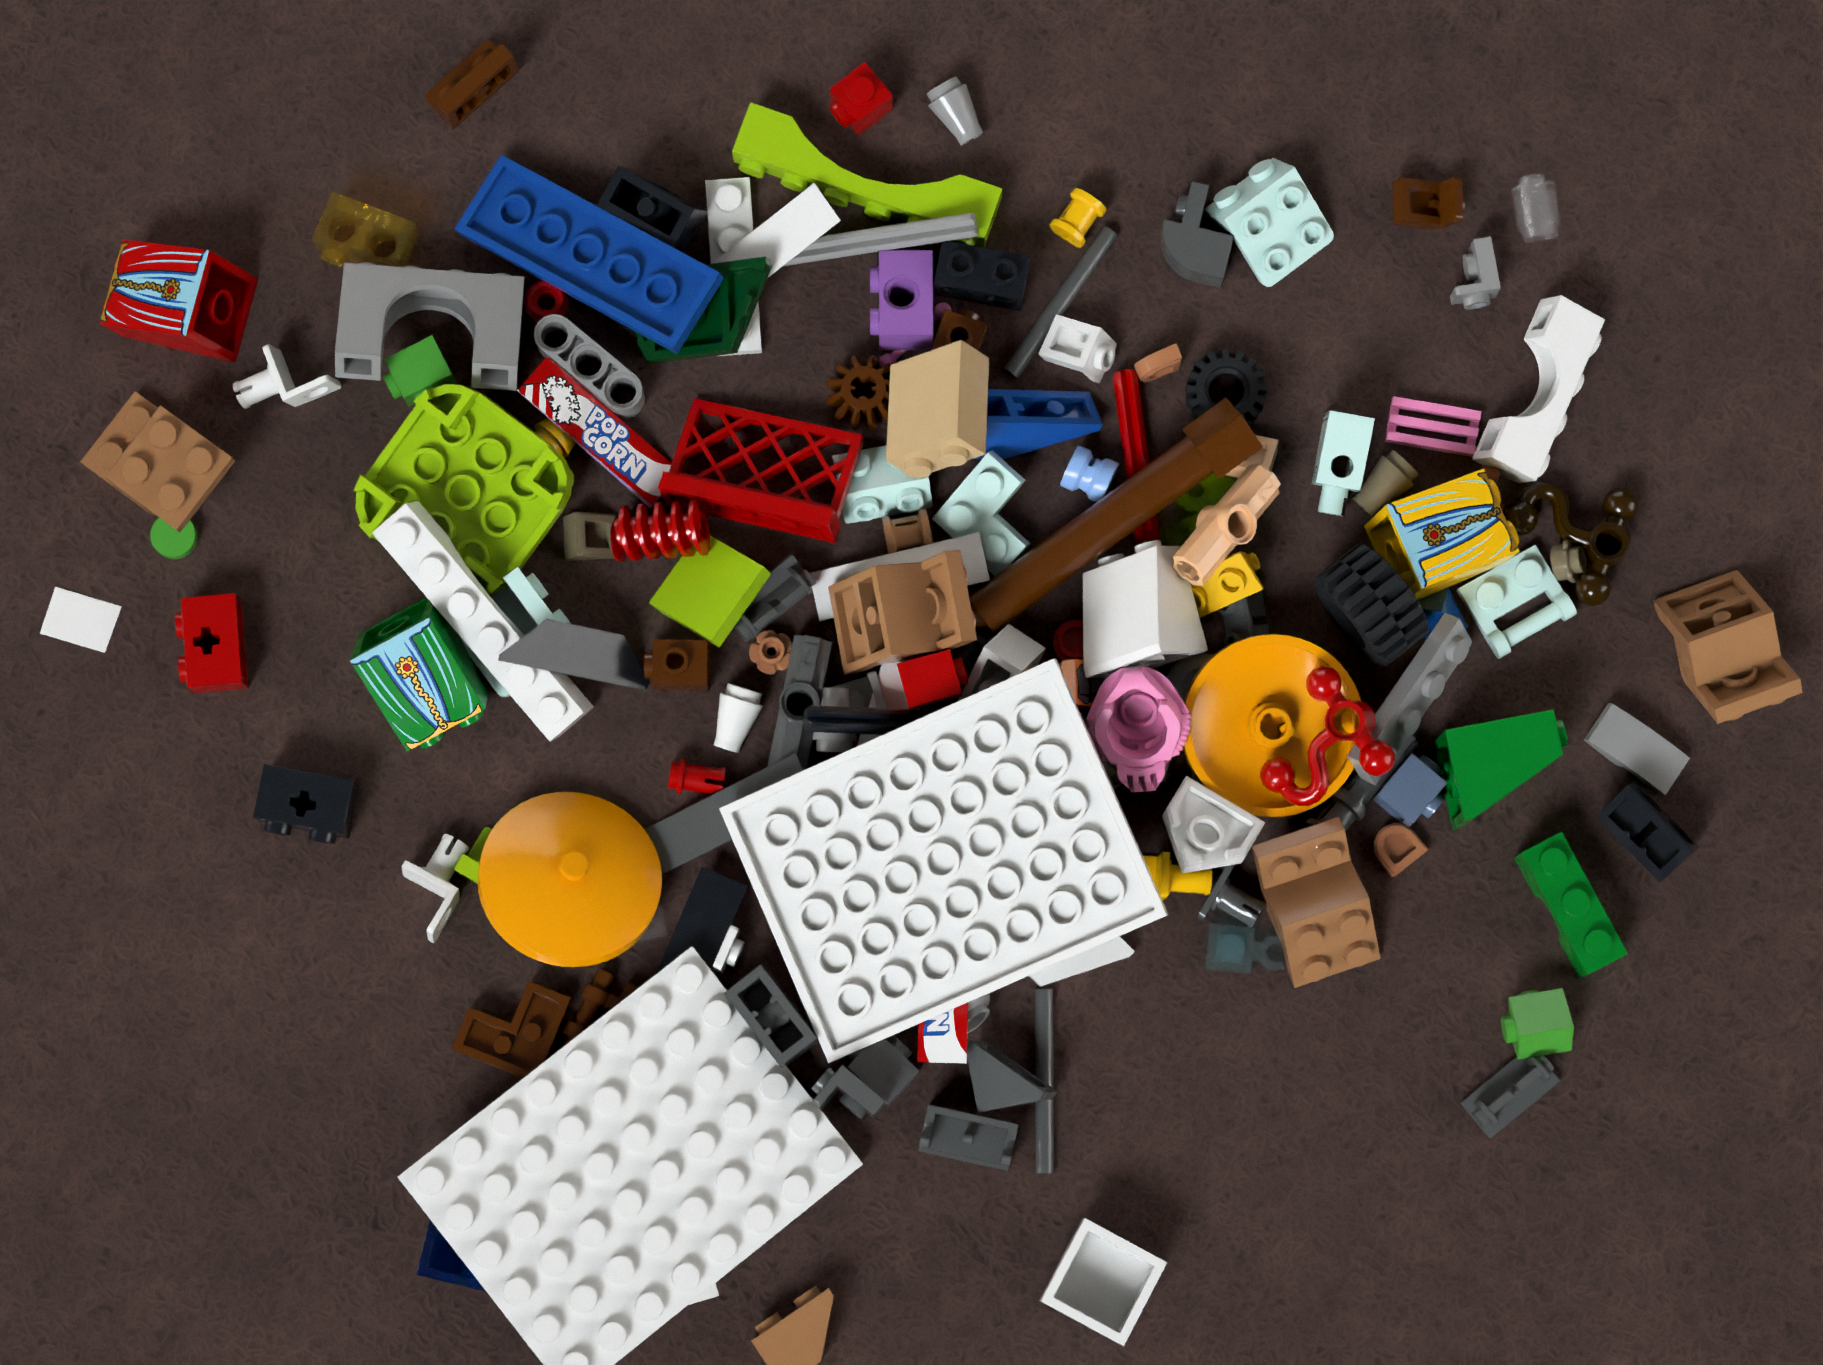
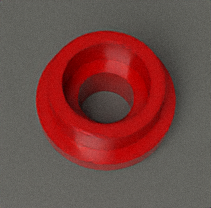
M541 280L534 283L527 290L524 305L529 317L538 323L544 316L551 314L564 317L569 309L568 294ZM543 296H552L555 299L554 307L550 310L541 309L539 307L540 299Z

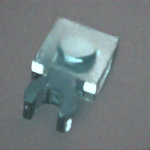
M1209 923L1205 970L1251 974L1252 961L1259 962L1262 967L1270 971L1282 970L1284 963L1273 962L1267 956L1269 946H1282V943L1278 936H1269L1262 942L1254 941L1255 928Z

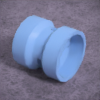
M1078 445L1066 468L1060 486L1070 491L1077 490L1078 488L1082 489L1087 494L1088 499L1097 502L1106 495L1119 467V463L1109 458L1103 460L1095 459L1091 450Z

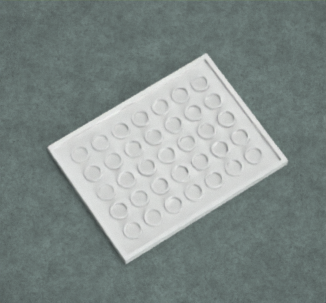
M1055 658L719 808L828 1063L1168 915Z
M692 946L398 1176L401 1183L543 1365H614L863 1165L824 1113L812 1102L813 1099L787 1066H779L724 994L727 991Z

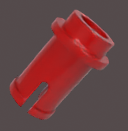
M681 758V762L671 761L668 788L677 789L676 794H681V790L715 794L723 790L722 783L705 781V779L724 781L725 767L717 768L685 763V758Z

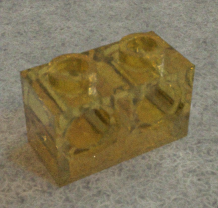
M332 191L312 237V242L316 249L321 251V259L339 267H343L346 262L356 264L369 262L381 266L405 267L420 232L415 222ZM350 225L355 227L354 234L350 239L343 242L333 239L334 232L340 226ZM389 240L396 243V248L391 255L387 257L374 255L376 246L382 241Z

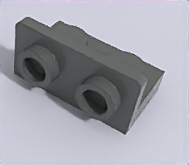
M843 1065L837 1072L828 1068L812 1087L813 1092L817 1094L812 1102L821 1111L838 1090L844 1093L839 1099L840 1102L860 1119L866 1113L875 1119L886 1105L883 1098Z

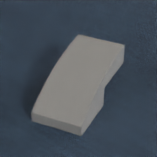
M1611 703L1607 704L1584 739L1585 742L1609 761L1619 767L1626 768L1648 787L1663 795L1667 794L1690 757L1654 730Z

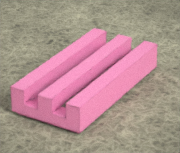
M1393 396L1385 442L1473 457L1476 451L1475 444L1482 411ZM1399 409L1470 421L1469 427L1399 415ZM1403 426L1467 437L1466 444L1399 433L1396 432V427Z

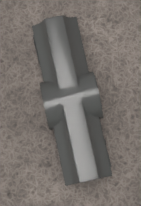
M794 635L785 683L779 698V712L767 767L796 753L803 770L808 769L814 732H807L803 726V716L791 714L787 709V705L797 695L809 697L815 706L821 705L823 687L833 646L832 642L807 635Z

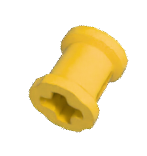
M1074 188L1070 193L1072 200L1059 219H1053L1049 225L1055 234L1075 247L1082 248L1086 242L1085 234L1097 217L1104 216L1107 209L1088 192Z

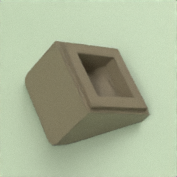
M573 512L564 516L565 561L615 559L611 551L610 530L616 514Z

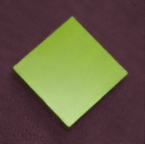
M710 536L711 543L708 555L702 556L698 551L692 557H684L682 555L649 603L662 614L720 648L771 573L764 566Z

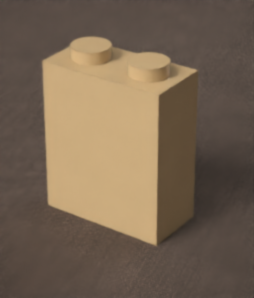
M959 340L890 365L886 461L902 470L909 477L924 478L932 472L950 466H960L968 460L986 455L989 358L964 341Z

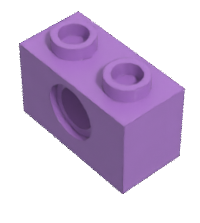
M879 250V266H870V293H879V308H870V335H879V350H931L933 345V250ZM898 294H905L913 299L909 305L904 307L896 306L890 300Z

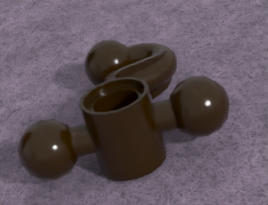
M1547 481L1531 483L1522 490L1517 501L1512 502L1505 508L1503 514L1506 521L1512 522L1518 535L1529 534L1538 524V513L1534 507L1536 501L1539 499L1549 500L1552 504L1553 521L1557 533L1563 540L1570 539L1572 545H1581L1585 549L1587 561L1591 564L1590 570L1580 575L1575 583L1576 596L1586 605L1596 606L1602 604L1608 599L1611 592V585L1606 577L1608 570L1617 567L1629 549L1630 539L1623 525L1624 522L1635 517L1638 512L1639 503L1636 495L1627 488H1615L1609 491L1603 499V509L1607 515L1606 522L1599 524L1590 532L1578 528L1572 523L1570 502L1567 494L1560 486ZM1603 537L1610 538L1617 544L1618 553L1611 556L1600 553L1596 548L1595 541Z

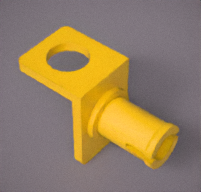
M1162 852L1157 857L1143 856L1162 901L1169 896L1170 892L1210 895L1212 868L1182 874L1179 865L1172 864L1170 852Z

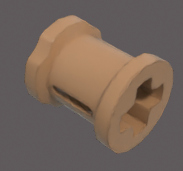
M926 509L919 510L918 515L892 520L889 516L881 517L888 554L895 553L901 549L933 543Z

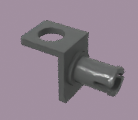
M1234 865L1217 867L1223 872L1196 919L1202 922L1209 909L1214 911L1217 907L1252 928L1258 916L1242 906L1259 915L1266 902L1260 901L1230 884L1232 879L1228 876Z

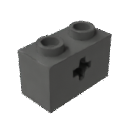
M759 965L724 993L780 1067L789 1066L819 1042L811 1024L767 967Z

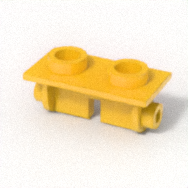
M1240 551L1226 557L1204 585L1195 586L1191 584L1199 618L1263 590L1264 587L1255 574V571L1260 569V562L1255 553L1247 554Z

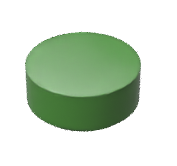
M158 518L151 528L150 538L153 547L162 556L169 559H181L194 550L198 534L195 525L191 521L179 533Z

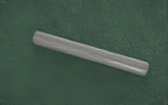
M967 213L824 235L784 266L879 252V250H894L972 238L978 235L977 219L975 214Z

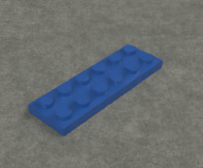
M500 155L454 228L464 238L675 354H678L724 280L720 272L503 155Z

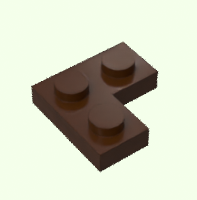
M528 981L511 1023L468 1007L451 1050L524 1078L549 1058L572 998Z

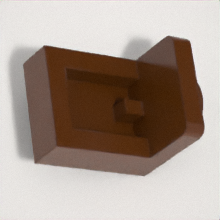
M1401 177L1392 181L1393 225L1441 230L1462 221L1465 208L1462 178L1451 177L1442 182Z

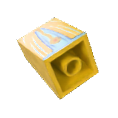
M1484 469L1386 504L1364 525L1374 551L1380 554L1397 571L1414 593L1417 600L1504 564L1520 552L1517 547L1519 544L1517 531L1511 521H1506L1499 505L1501 503L1499 489L1492 479H1488Z

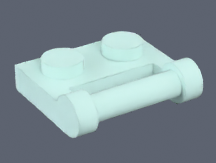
M1536 545L1457 589L1458 595L1498 659L1511 653L1510 647L1557 620L1562 619L1566 621L1577 615L1572 600L1561 588ZM1544 592L1547 594L1551 604L1502 632L1495 625L1494 621Z

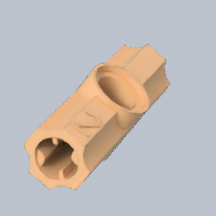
M1260 464L1249 465L1216 505H1208L1200 511L1196 522L1197 528L1173 556L1174 563L1172 567L1179 577L1188 580L1195 586L1204 585L1236 545L1247 544L1253 539L1256 533L1257 520L1280 493L1278 488L1281 483L1273 472L1264 469Z

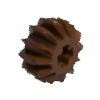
M858 355L851 356V370L845 365L838 363L835 366V371L841 379L829 378L827 380V388L836 392L826 398L827 405L829 407H839L835 413V419L838 422L844 421L851 414L850 426L852 430H858L861 418H867L869 430H876L875 415L878 414L883 421L888 422V408L886 406L889 404L890 379L888 377L890 376V364L887 363L876 370L877 356L870 355L867 366H861ZM859 385L865 389L871 385L872 398L868 399L865 396H861L859 399H856L855 387Z

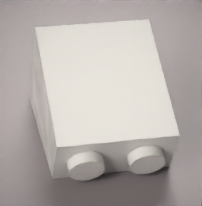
M1161 540L1145 542L1134 547L1136 554L1124 557V554L1104 557L1098 560V568L1083 573V663L1086 678H1106L1125 667L1146 666L1156 669L1208 651L1191 584L1188 580L1179 577L1172 567L1174 563L1173 556L1180 549V546H1162Z

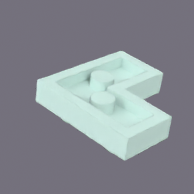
M993 450L983 457L932 518L952 538L979 532L987 568L994 576L1014 563L1031 544L998 514L1026 480Z

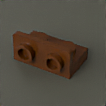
M484 41L425 94L426 102L454 130L519 72L514 56L502 43L496 47L492 41Z

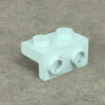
M887 445L862 450L842 509L845 523L869 521L885 516L931 508L933 503L929 476L924 478L909 477L902 470L886 461ZM847 453L833 455V465L845 459ZM841 473L836 475L837 481H839Z

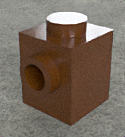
M958 308L955 313L945 310L931 350L962 340L980 352L987 334L988 324L981 322V316L966 309Z
M653 639V652L645 651L644 678L652 679L654 690L709 691L710 645L708 640Z

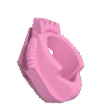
M1146 666L1125 667L1112 673L1102 683L1085 720V725L1088 727L1087 730L1099 757H1102L1103 761L1110 762V764L1117 768L1118 778L1121 783L1129 788L1131 792L1156 791L1164 778L1165 767L1168 761L1171 760V757L1178 756L1180 754L1179 751L1183 750L1182 746L1186 745L1185 741L1188 740L1187 736L1190 735V719L1192 716L1173 684L1162 673Z

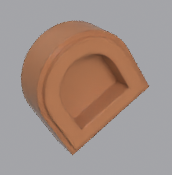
M1173 344L1142 358L1135 363L1134 368L1140 381L1150 382L1179 370L1182 355L1177 344Z
M1400 823L1386 825L1376 834L1373 841L1374 855L1392 879L1429 850L1410 827Z

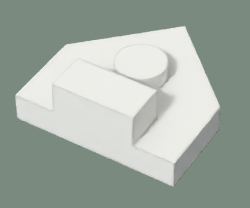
M1188 776L1184 778L1162 815L1182 874L1242 863L1265 824L1261 819Z

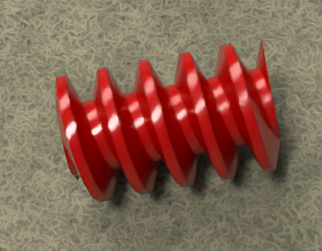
M690 500L688 513L683 512L679 501H673L670 514H666L662 502H657L654 505L653 516H649L645 504H638L635 517L631 516L628 505H621L618 518L614 519L610 530L611 551L617 562H623L627 557L632 561L642 560L645 555L650 560L659 559L662 554L666 558H676L679 553L684 557H692L697 551L702 556H706L710 552L709 523L705 513L701 512L697 500Z

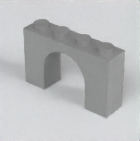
M369 262L358 264L344 263L335 344V377L381 381L384 341L390 327L398 319L409 313L421 310H435L445 312L459 319L472 335L474 346L471 388L516 391L524 277L511 276L506 273H471L459 269L445 271L421 269L417 266H381Z

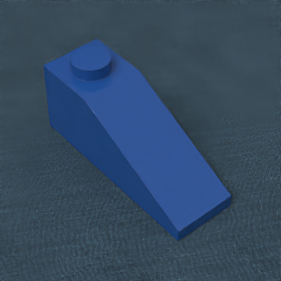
M988 389L986 454L993 450L1002 459H1007L1100 431L1103 424L1090 392ZM985 455L980 456V457H977V458H974V459H983V457H984Z

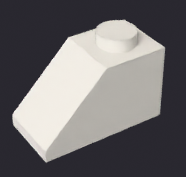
M1008 624L984 646L968 678L969 684L965 685L962 696L959 697L958 701L1036 667L1046 648Z

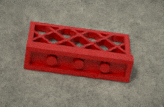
M694 398L669 472L663 471L658 489L666 505L669 506L672 505L673 501H679L682 509L688 510L690 500H697L701 512L707 515L836 543L841 529L839 518L865 439L862 434ZM702 413L720 417L725 425L724 428L704 439L701 438L697 431ZM727 419L735 420V421L730 424ZM751 424L762 426L767 436L744 448L736 432ZM769 428L776 429L777 431L772 433ZM793 433L803 435L809 446L786 458L778 442ZM731 436L739 452L716 464L708 448ZM694 437H695L696 440H697V442H696L695 444L691 445V444H692V441H693V439H694ZM812 437L820 440L814 442ZM834 443L849 445L846 458L831 467L828 466L820 452ZM773 445L782 461L758 473L750 457ZM702 451L712 466L697 475L682 473L686 460ZM815 454L824 470L801 483L792 466ZM745 460L754 476L739 485L727 483L722 472ZM788 470L796 486L782 494L769 492L764 482ZM841 473L839 481H837L835 475ZM718 476L720 481L713 480L712 478ZM830 479L836 489L831 505L812 502L807 491ZM760 485L762 490L754 489V487ZM802 494L805 500L796 497Z

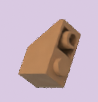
M814 1286L793 1301L798 1309L782 1319L779 1313L776 1312L754 1327L759 1336L751 1340L766 1365H816L822 1361L834 1301V1294L830 1288L821 1293L818 1287Z

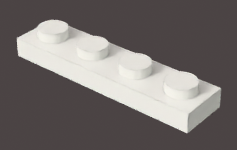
M750 177L705 180L711 264L754 231ZM759 301L738 353L719 356L762 353Z

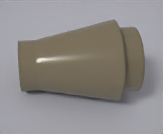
M1392 450L1386 457L1381 455L1361 490L1352 499L1372 517L1379 509L1414 486L1412 481L1419 474L1403 457Z

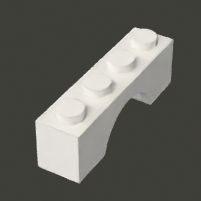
M1562 295L1540 300L1524 337V341L1533 351L1539 367L1537 393L1529 407L1518 416L1489 419L1472 460L1481 465L1501 469V476L1517 483L1537 481V478L1545 472L1549 465L1550 455L1548 453L1555 437L1562 432L1566 425L1567 414L1565 413L1569 403L1583 385L1584 374L1582 373L1587 361L1600 345L1602 337L1599 333L1605 319Z

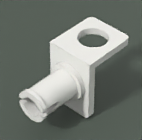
M270 344L262 347L268 362L267 369L233 383L234 392L240 391L241 393L236 395L244 409L278 393L283 402L297 407L341 388L340 381L329 375H324L295 388L281 350Z
M448 834L442 836L440 844L426 867H418L406 860L401 866L404 877L445 898L427 928V937L432 943H435L460 900L459 888L453 886L449 880L455 871L454 867L461 855L469 850V847L459 839L454 845V842H452L454 837Z

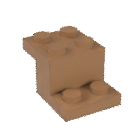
M135 391L80 462L152 516L156 515L180 533L234 464L235 460L161 405L156 407Z
M960 550L944 551L922 562L875 565L828 586L844 675L858 674L885 663L905 662L948 649L951 651L977 640L975 631L976 618L971 610L967 588V571L963 566Z
M1738 570L1653 600L1658 618L1674 636L1684 683L1717 724L1736 720L1746 713L1768 705L1782 703L1787 698L1803 693L1800 677L1781 656L1772 609Z
M1339 817L1252 846L1263 901L1266 902L1265 908L1282 943L1287 970L1294 988L1381 959L1369 896L1351 862L1345 828Z

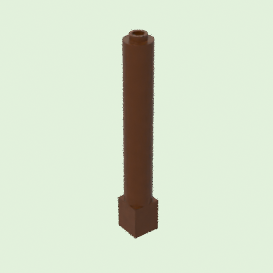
M1225 397L1182 429L1186 434L1184 439L969 595L970 602L972 603L971 610L975 615L978 628L982 631L989 626L993 633H995L1208 476L1214 473L1218 479L1222 478L1263 448L1247 422L1232 403Z

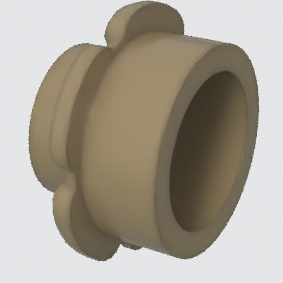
M1564 539L1563 544L1552 546L1550 560L1554 576L1558 581L1569 580L1571 583H1575L1581 573L1587 570V557L1584 548L1581 545H1572L1570 539Z

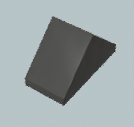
M973 1040L968 1043L967 1059L978 1113L1051 1100L1058 1092L986 1041Z

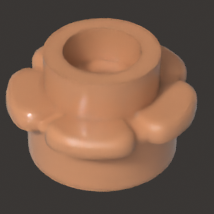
M774 630L762 631L756 637V642L750 645V659L757 664V669L762 673L775 674L777 670L783 671L788 668L792 642L784 633L776 634ZM769 648H774L776 650V654L773 656H769L767 654V650Z

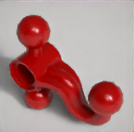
M1329 666L1314 668L1306 679V689L1309 695L1317 701L1326 702L1330 707L1325 716L1326 728L1315 736L1307 751L1312 779L1311 784L1306 788L1298 787L1294 783L1296 778L1294 766L1288 759L1283 757L1268 759L1260 771L1262 784L1269 791L1280 793L1289 803L1297 806H1310L1320 801L1326 794L1330 784L1326 751L1338 741L1355 742L1360 749L1359 763L1362 769L1369 775L1383 776L1393 768L1395 762V754L1392 747L1387 742L1375 740L1371 735L1376 724L1372 708L1367 703L1359 700H1346L1340 692L1342 685L1340 675L1334 668ZM1349 708L1354 709L1359 716V726L1351 734L1345 731L1341 724L1342 715Z

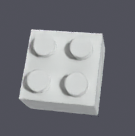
M1083 1218L1039 1301L1124 1346L1167 1262L1092 1221Z

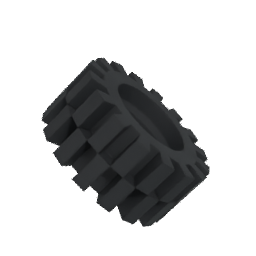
M1230 348L1221 349V352L1217 354L1214 351L1207 353L1206 358L1203 360L1200 358L1195 363L1187 379L1185 402L1186 406L1191 410L1190 415L1195 420L1216 405L1209 396V385L1218 377L1230 376L1235 378L1243 389V398L1234 407L1249 426L1252 425V422L1258 418L1263 409L1268 391L1267 383L1264 382L1265 373L1263 369L1258 370L1256 367L1257 361L1253 357L1249 360L1243 357L1245 352L1237 350L1236 354L1229 353Z

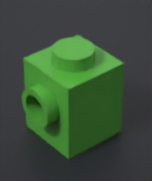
M433 335L384 359L390 372L382 376L394 400L403 396L408 407L416 404L413 401L425 390H430L444 384H456Z
M1563 988L1542 992L1528 990L1508 998L1507 1015L1501 1016V1028L1505 1043H1513L1517 1060L1572 1051L1574 1024Z

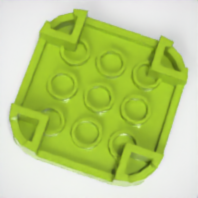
M444 384L430 390H425L413 401L416 405L367 474L360 475L353 490L356 491L355 509L360 520V528L369 538H375L378 541L372 534L373 531L405 503L419 501L448 535L455 549L490 597H493L508 586L503 577L517 567L520 570L564 511L571 496L574 474L569 468L566 459L553 445L485 394L461 384Z

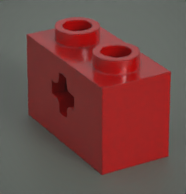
M235 593L181 598V611L175 612L176 634L178 639H184L185 656L178 657V673L181 683H187V688L194 694L247 689L248 677L242 600ZM208 634H212L220 641V644L212 646V654H209L200 647L201 644L208 642Z

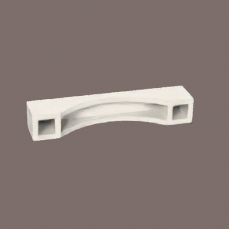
M419 501L405 503L372 532L549 741L560 737L594 708L566 674L498 660L499 654L525 635L481 586L455 549L448 535Z

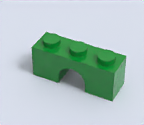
M1562 832L1514 857L1535 898L1539 897L1551 913L1559 931L1558 940L1579 979L1628 954Z

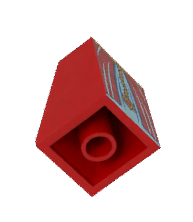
M123 239L119 255L114 264V273L107 298L103 304L99 324L122 337L236 363L258 278L210 250Z

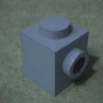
M1411 754L1373 798V801L1401 824L1410 827L1421 814L1429 819L1446 798L1439 792L1447 782L1440 777L1443 771L1435 762L1424 755L1418 759L1415 755Z

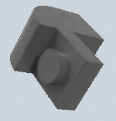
M1192 181L1189 194H1179L1174 219L1182 221V223L1164 219L1161 230V249L1169 266L1183 278L1221 288L1234 236L1199 228L1209 185Z

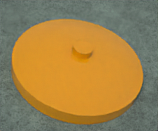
M1279 634L1250 636L1231 643L1215 653L1199 669L1184 698V703L1192 717L1190 719V735L1187 736L1188 740L1185 741L1186 745L1183 746L1186 759L1200 783L1250 814L1261 817L1296 815L1318 806L1331 797L1345 783L1354 769L1347 757L1355 745L1354 741H1338L1326 751L1330 784L1326 794L1320 801L1310 806H1297L1289 803L1280 793L1269 791L1262 784L1260 771L1268 759L1283 757L1293 764L1296 771L1294 783L1298 787L1306 788L1311 784L1312 779L1307 751L1315 736L1326 728L1325 716L1330 707L1326 702L1317 701L1309 695L1306 689V679L1308 674L1318 666L1332 667L1340 675L1342 681L1340 692L1345 699L1361 701L1357 688L1344 667L1321 647L1301 638ZM1352 708L1347 709L1341 718L1344 730L1350 734L1355 732L1359 726V716Z
M554 792L533 797L520 803L496 823L481 853L477 884L480 901L488 920L497 933L513 948L532 959L546 964L561 967H585L619 956L642 937L651 924L658 907L662 890V870L658 853L649 835L625 810L593 795L578 792Z

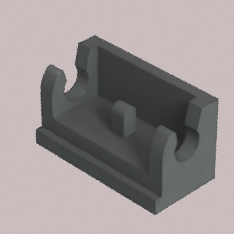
M928 1105L918 1152L1008 1171L1019 1124Z

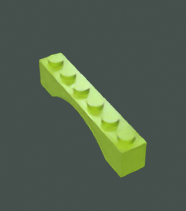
M751 102L732 150L734 162L740 164L738 169L749 176L763 178L765 173L781 178V185L796 192H803L807 187L815 183L827 202L841 207H847L848 202L865 207L864 213L877 220L889 221L890 216L908 223L973 213L977 219L978 235L950 242L976 245L982 248L985 247L1002 200V188L961 174L942 181L917 185L887 184L863 178L841 168L820 153L804 136L792 116Z

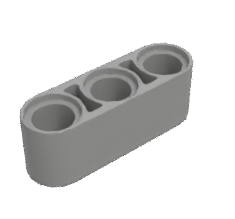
M551 314L544 316L538 321L534 329V338L539 352L544 358L548 356L618 418H631L641 412L645 403V395L641 381L633 372L567 318ZM559 330L568 335L566 342L560 347L552 348L544 344L546 336L552 331ZM594 358L602 363L599 372L595 375L584 376L578 372L581 362L585 359ZM622 386H629L636 391L634 399L626 404H618L612 400L615 390Z

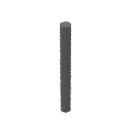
M1106 226L1102 227L1003 368L1004 372L1016 380L1020 377L1043 344L1056 314L1060 316L1064 314L1118 237L1113 230Z
M1035 989V1076L1054 1089L1053 989ZM1054 1098L1035 1103L1036 1174H1054Z

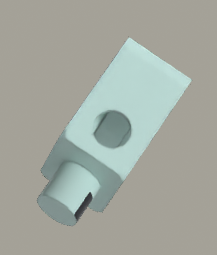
M1331 410L1324 414L1312 480L1313 485L1322 486L1318 512L1344 516L1349 491L1358 492L1361 490L1375 418ZM1340 455L1349 457L1345 477H1338L1332 472L1333 460Z

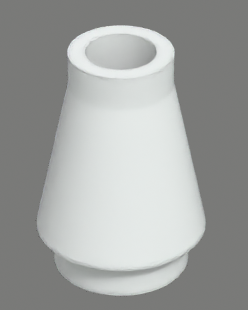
M727 684L725 693L720 692L714 746L736 753L740 752L743 741L763 705L759 704L762 693L734 684Z

